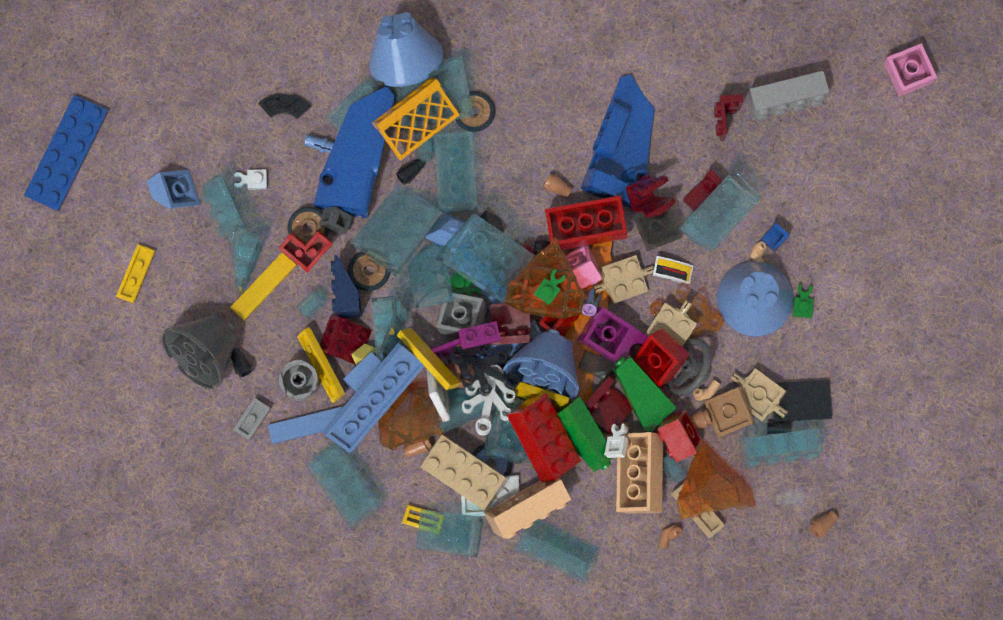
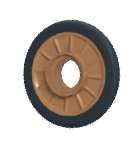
M480 92L463 94L454 106L459 113V116L455 119L457 124L470 132L486 129L494 119L495 108L493 102L487 95ZM477 107L480 111L479 114L471 116L469 114L470 108Z
M313 207L298 209L291 215L288 221V234L292 231L306 243L318 229L328 236L329 229L319 226L323 212ZM307 222L312 223L314 226V230L311 233H305L303 230V225Z
M366 250L359 252L352 258L348 267V274L356 287L365 291H373L381 288L387 282L390 276V265L381 253ZM372 266L375 272L372 275H366L364 268Z

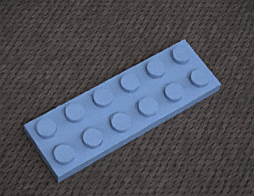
M398 342L322 432L336 444L351 453L425 366L414 354Z

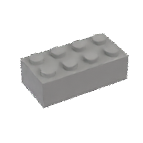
M824 71L751 88L746 100L752 120L762 121L767 119L769 115L782 116L789 110L798 112L804 110L805 106H821L829 94V89Z

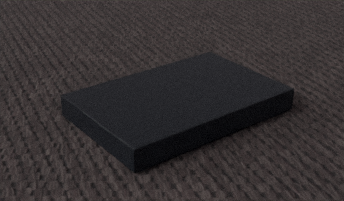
M829 380L776 383L787 391L780 400L779 405L788 413H783L785 417L782 418L774 411L773 422L832 419Z

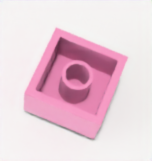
M922 43L891 55L884 62L898 97L933 84L937 78Z

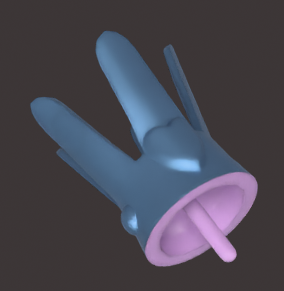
M592 288L589 291L587 300L585 294L581 293L583 303L581 311L586 316H593L596 313L601 299V295H599L594 302V289Z

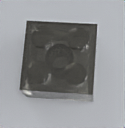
M671 208L653 218H648L643 213L633 216L647 252L683 238Z

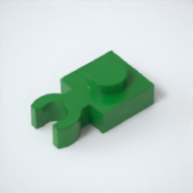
M556 269L551 273V280L548 281L544 278L534 293L535 296L548 305H551L561 290L557 285L566 279V276L563 275L561 279L557 280L555 274L558 270Z
M458 270L446 284V287L456 294L464 295L465 293L467 296H471L473 292L481 294L478 288L470 287L473 282Z
M799 284L797 292L800 298L794 297L792 317L812 319L814 299H808L812 292V286L809 285L808 292H803L801 290L802 285Z

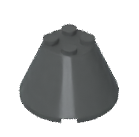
M211 313L209 316L167 328L162 333L161 342L169 359L171 357L174 358L178 363L176 368L187 378L206 389L218 388L224 380L236 343V337L233 333L235 328L231 323H225L215 313Z

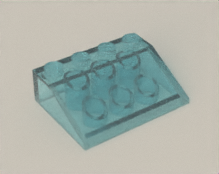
M462 56L444 59L437 71L434 69L428 74L429 78L422 82L403 87L391 86V91L395 95L394 105H396L431 77L436 78L459 113L456 119L474 116L466 64ZM438 91L432 94L431 103L440 104L441 95ZM420 103L417 106L416 114L425 115L427 104ZM430 105L428 116L437 117L439 106ZM443 107L441 118L447 119L453 114L448 107ZM403 116L401 125L410 127L412 116ZM415 116L414 127L423 126L424 117ZM428 118L427 125L436 124L437 119Z
M396 185L352 240L351 244L397 277L424 243L426 235L441 220L443 212L428 201Z
M473 213L445 244L436 260L496 301L504 303L533 259L534 254Z
M395 296L371 298L376 357L381 362L398 342L400 343L401 340L397 334L400 330L406 329V322H409L408 311Z

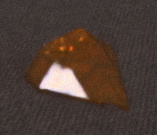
M556 237L521 270V273L515 279L508 283L505 304L526 314L560 319L582 314L585 294L580 288L577 278ZM556 269L558 271L555 274V278L559 280L565 275L566 279L557 285L561 290L551 305H548L535 296L534 293L544 278L548 281L551 280V273Z
M422 380L410 383L378 420L381 445L393 451L403 444L409 446L428 440L432 435H444L443 429L440 427L441 417L429 395L428 382Z
M702 439L703 443L698 452L693 456L682 490L677 499L681 520L700 517L703 513L736 508V510L755 507L751 487Z

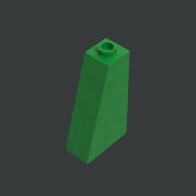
M622 356L614 363L616 365L613 368L614 373L642 430L645 433L651 432L676 407L631 357L626 356L624 358Z
M577 397L559 409L556 413L575 450L593 472L599 469L605 470L609 467L612 458L604 455L607 441L582 399Z

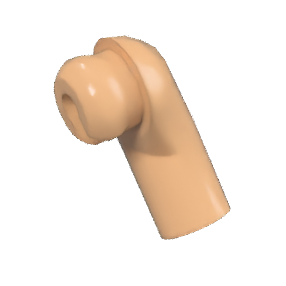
M759 241L754 244L750 254L753 261L764 262L762 256L767 248L765 242Z
M712 380L708 388H697L693 391L694 398L698 401L713 398L721 384Z

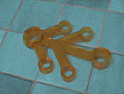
M679 289L675 292V298L683 305L685 300L688 299L686 292L683 289ZM680 291L684 293L682 299L677 297V293ZM696 294L694 296V303L701 307L705 316L697 315L692 305L687 311L692 320L703 324L693 331L694 338L708 330L717 332L723 326V318L719 314L711 312L705 302L704 295ZM702 296L703 302L697 303L696 297ZM659 301L653 302L650 306L651 314L656 317L658 313L654 312V307L660 306L662 308L664 304ZM712 319L717 320L718 323L716 326H712L710 324V321Z

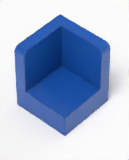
M775 222L761 241L765 242L771 250L776 252L790 234Z

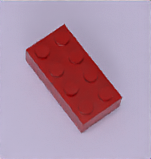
M621 196L545 209L552 252L628 239Z
M547 393L531 396L506 414L541 482L557 480L581 461Z

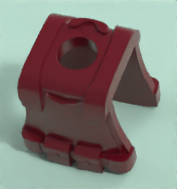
M646 174L640 180L626 186L631 207L635 212H642L646 217L653 218L662 214L663 211L666 212L671 208L670 206L675 204L674 197L654 196L653 193L654 190L669 181L667 176L661 175L657 178Z

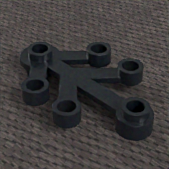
M488 344L470 349H462V346H457L450 350L449 359L453 364L459 366L463 376L462 385L470 388L475 381L474 377L469 373L467 367L469 365L475 371L481 386L479 392L482 396H489L492 391V387L488 384L485 374L503 382L504 386L510 390L517 388L520 383L518 374L514 372L504 374L488 366L495 363L503 365L507 360L506 353L498 352L496 355L479 360L471 358V356L477 354L486 356L490 351ZM480 348H485L486 352L481 351ZM455 355H460L461 359L457 358ZM498 356H502L504 360H499ZM465 379H469L471 383H467ZM508 380H511L514 384H509ZM485 387V388H487L489 391H488V392H485V391H483V388Z

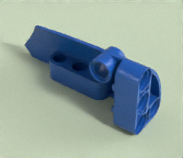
M632 74L619 78L593 145L594 154L580 187L582 190L603 199L621 196L622 205L631 207L626 192V186L637 181V174L640 176V179L644 175L649 174L647 172V163L654 116L653 106L636 84Z
M387 86L349 106L327 162L319 176L313 205L315 208L324 210V208L337 207L351 216L368 217L374 182L378 174L385 139L375 129L372 122L392 108L395 95ZM330 177L333 179V182L325 184L323 179Z

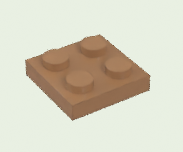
M741 387L704 401L718 437L755 423Z

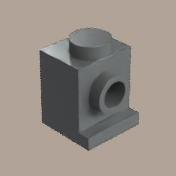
M337 207L324 208L319 226L325 227L338 235L347 234L353 216Z

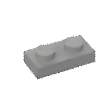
M254 398L233 431L250 441L271 408Z

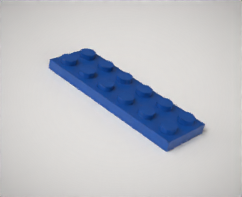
M76 95L73 96L24 194L25 197L55 211H60L109 112L107 109Z

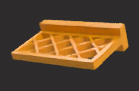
M431 77L378 117L372 124L380 132L398 160L401 161L456 119L459 113L441 88L439 81ZM436 91L441 95L440 104L431 103L432 94ZM420 103L427 104L425 115L416 114L417 106ZM430 105L439 106L437 117L428 116ZM443 107H448L453 113L447 119L441 118ZM403 116H412L410 127L401 125ZM415 116L424 117L423 129L414 127ZM428 118L437 119L436 127L433 130L426 129ZM390 126L397 127L395 138L388 137L385 133V130ZM400 128L409 129L408 140L399 139ZM413 130L422 131L420 140H411ZM398 141L407 142L406 150L400 154L397 150Z

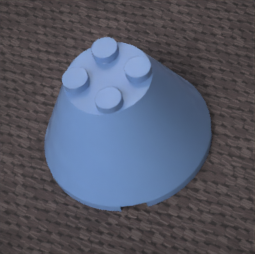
M404 12L393 16H384L377 30L369 60V69L376 81L380 80L387 86L403 87L417 84L429 78L428 74L434 69L436 71L439 69L443 62V49L441 44L411 17L410 13Z
M744 262L730 269L721 280L717 291L718 310L727 325L738 333L754 337L765 336L778 330L789 318L793 308L792 287L787 277L775 266L765 262Z
M556 330L537 334L530 343H527L505 364L503 369L505 374L510 372L518 374L521 382L569 397V401L575 399L579 391L573 353L574 344L572 341L560 336V333ZM508 380V383L512 385L513 382Z

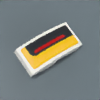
M657 256L653 276L690 285L693 265Z

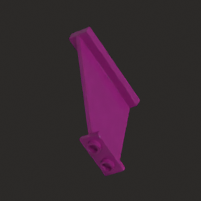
M497 321L458 330L459 339L430 346L429 348L444 364L450 363L449 352L453 347L462 346V349H470L501 341ZM455 355L457 358L461 359L460 355Z

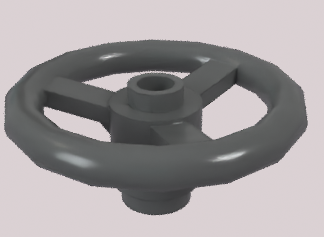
M692 338L685 343L683 348L690 355L682 365V374L675 381L673 378L667 383L668 388L673 394L679 396L691 394L702 382L707 381L710 377L711 352L710 347L703 339ZM700 346L704 356L703 362L693 358L690 347ZM691 378L694 380L687 387L679 388L687 379Z

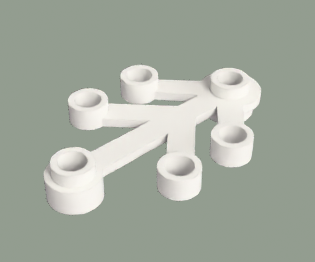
M490 365V367L504 373L498 365ZM485 374L488 384L492 387L490 395L482 396L479 394L462 403V411L464 413H471L473 407L484 401L481 419L477 420L475 430L479 435H487L491 431L489 417L492 402L500 411V418L504 421L509 420L502 413H509L511 409L505 406L495 392L496 385L504 393L503 398L505 402L512 403L515 400V392L513 390L507 389L503 382ZM476 380L471 386L475 389L474 391H469L468 388H465V392L469 396L475 395L477 389L481 387L479 381ZM511 394L513 398L509 399L506 395ZM468 404L471 406V408L466 409L464 408V406ZM485 426L487 429L482 431L480 427Z

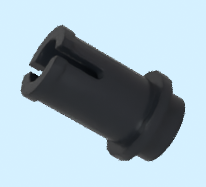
M787 421L785 423L767 422V435H791V423H787Z

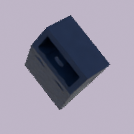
M334 255V261H331V272L335 276V280H331L333 295H335V299H332V310L337 316L342 318H361L360 295L337 255Z

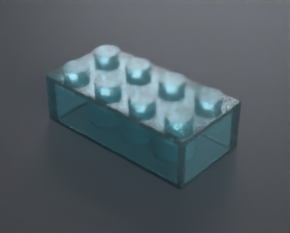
M472 132L434 134L439 213L477 211Z
M820 428L743 438L739 442L742 466L747 465V468L759 467L761 463H766V466L777 465L781 460H785V463H793L803 457L805 461L814 460L823 452Z
M335 443L306 464L308 470L351 530L383 508L338 444Z

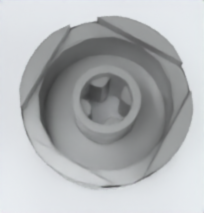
M294 360L284 366L279 375V385L288 398L299 402L306 401L312 398L318 391L319 376L312 365L302 360ZM298 377H301V379L304 380L301 381L300 385L295 383L298 380Z

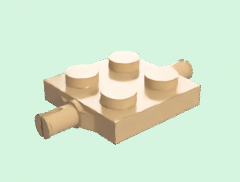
M636 255L602 266L600 270L603 276V283L593 286V289H597L594 290V293L605 290L610 297L611 303L614 304L648 292L645 276L652 274L654 270L651 269H654V267L651 265L642 269Z
M685 300L679 309L665 302L645 335L649 337L650 334L663 328L684 347L698 325L687 314L692 303Z
M756 368L745 379L737 373L733 374L735 377L732 376L731 380L740 385L739 387H741L751 414L763 423L774 411L782 418L785 417L783 413L787 414L788 411L779 404L787 391Z

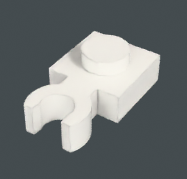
M266 169L247 170V175L239 172L234 174V177L242 178L240 183H234L236 188H241L248 184V190L267 189Z
M613 424L611 428L613 437L607 438L604 455L608 458L625 457L628 438L625 435L628 432V427L622 424L619 430V427Z

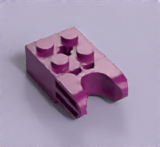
M597 307L596 313L590 316L577 339L580 343L615 363L620 357L624 356L625 358L629 356V350L633 344L636 343L643 346L648 336L604 307ZM604 330H607L605 332L607 333V337H604Z

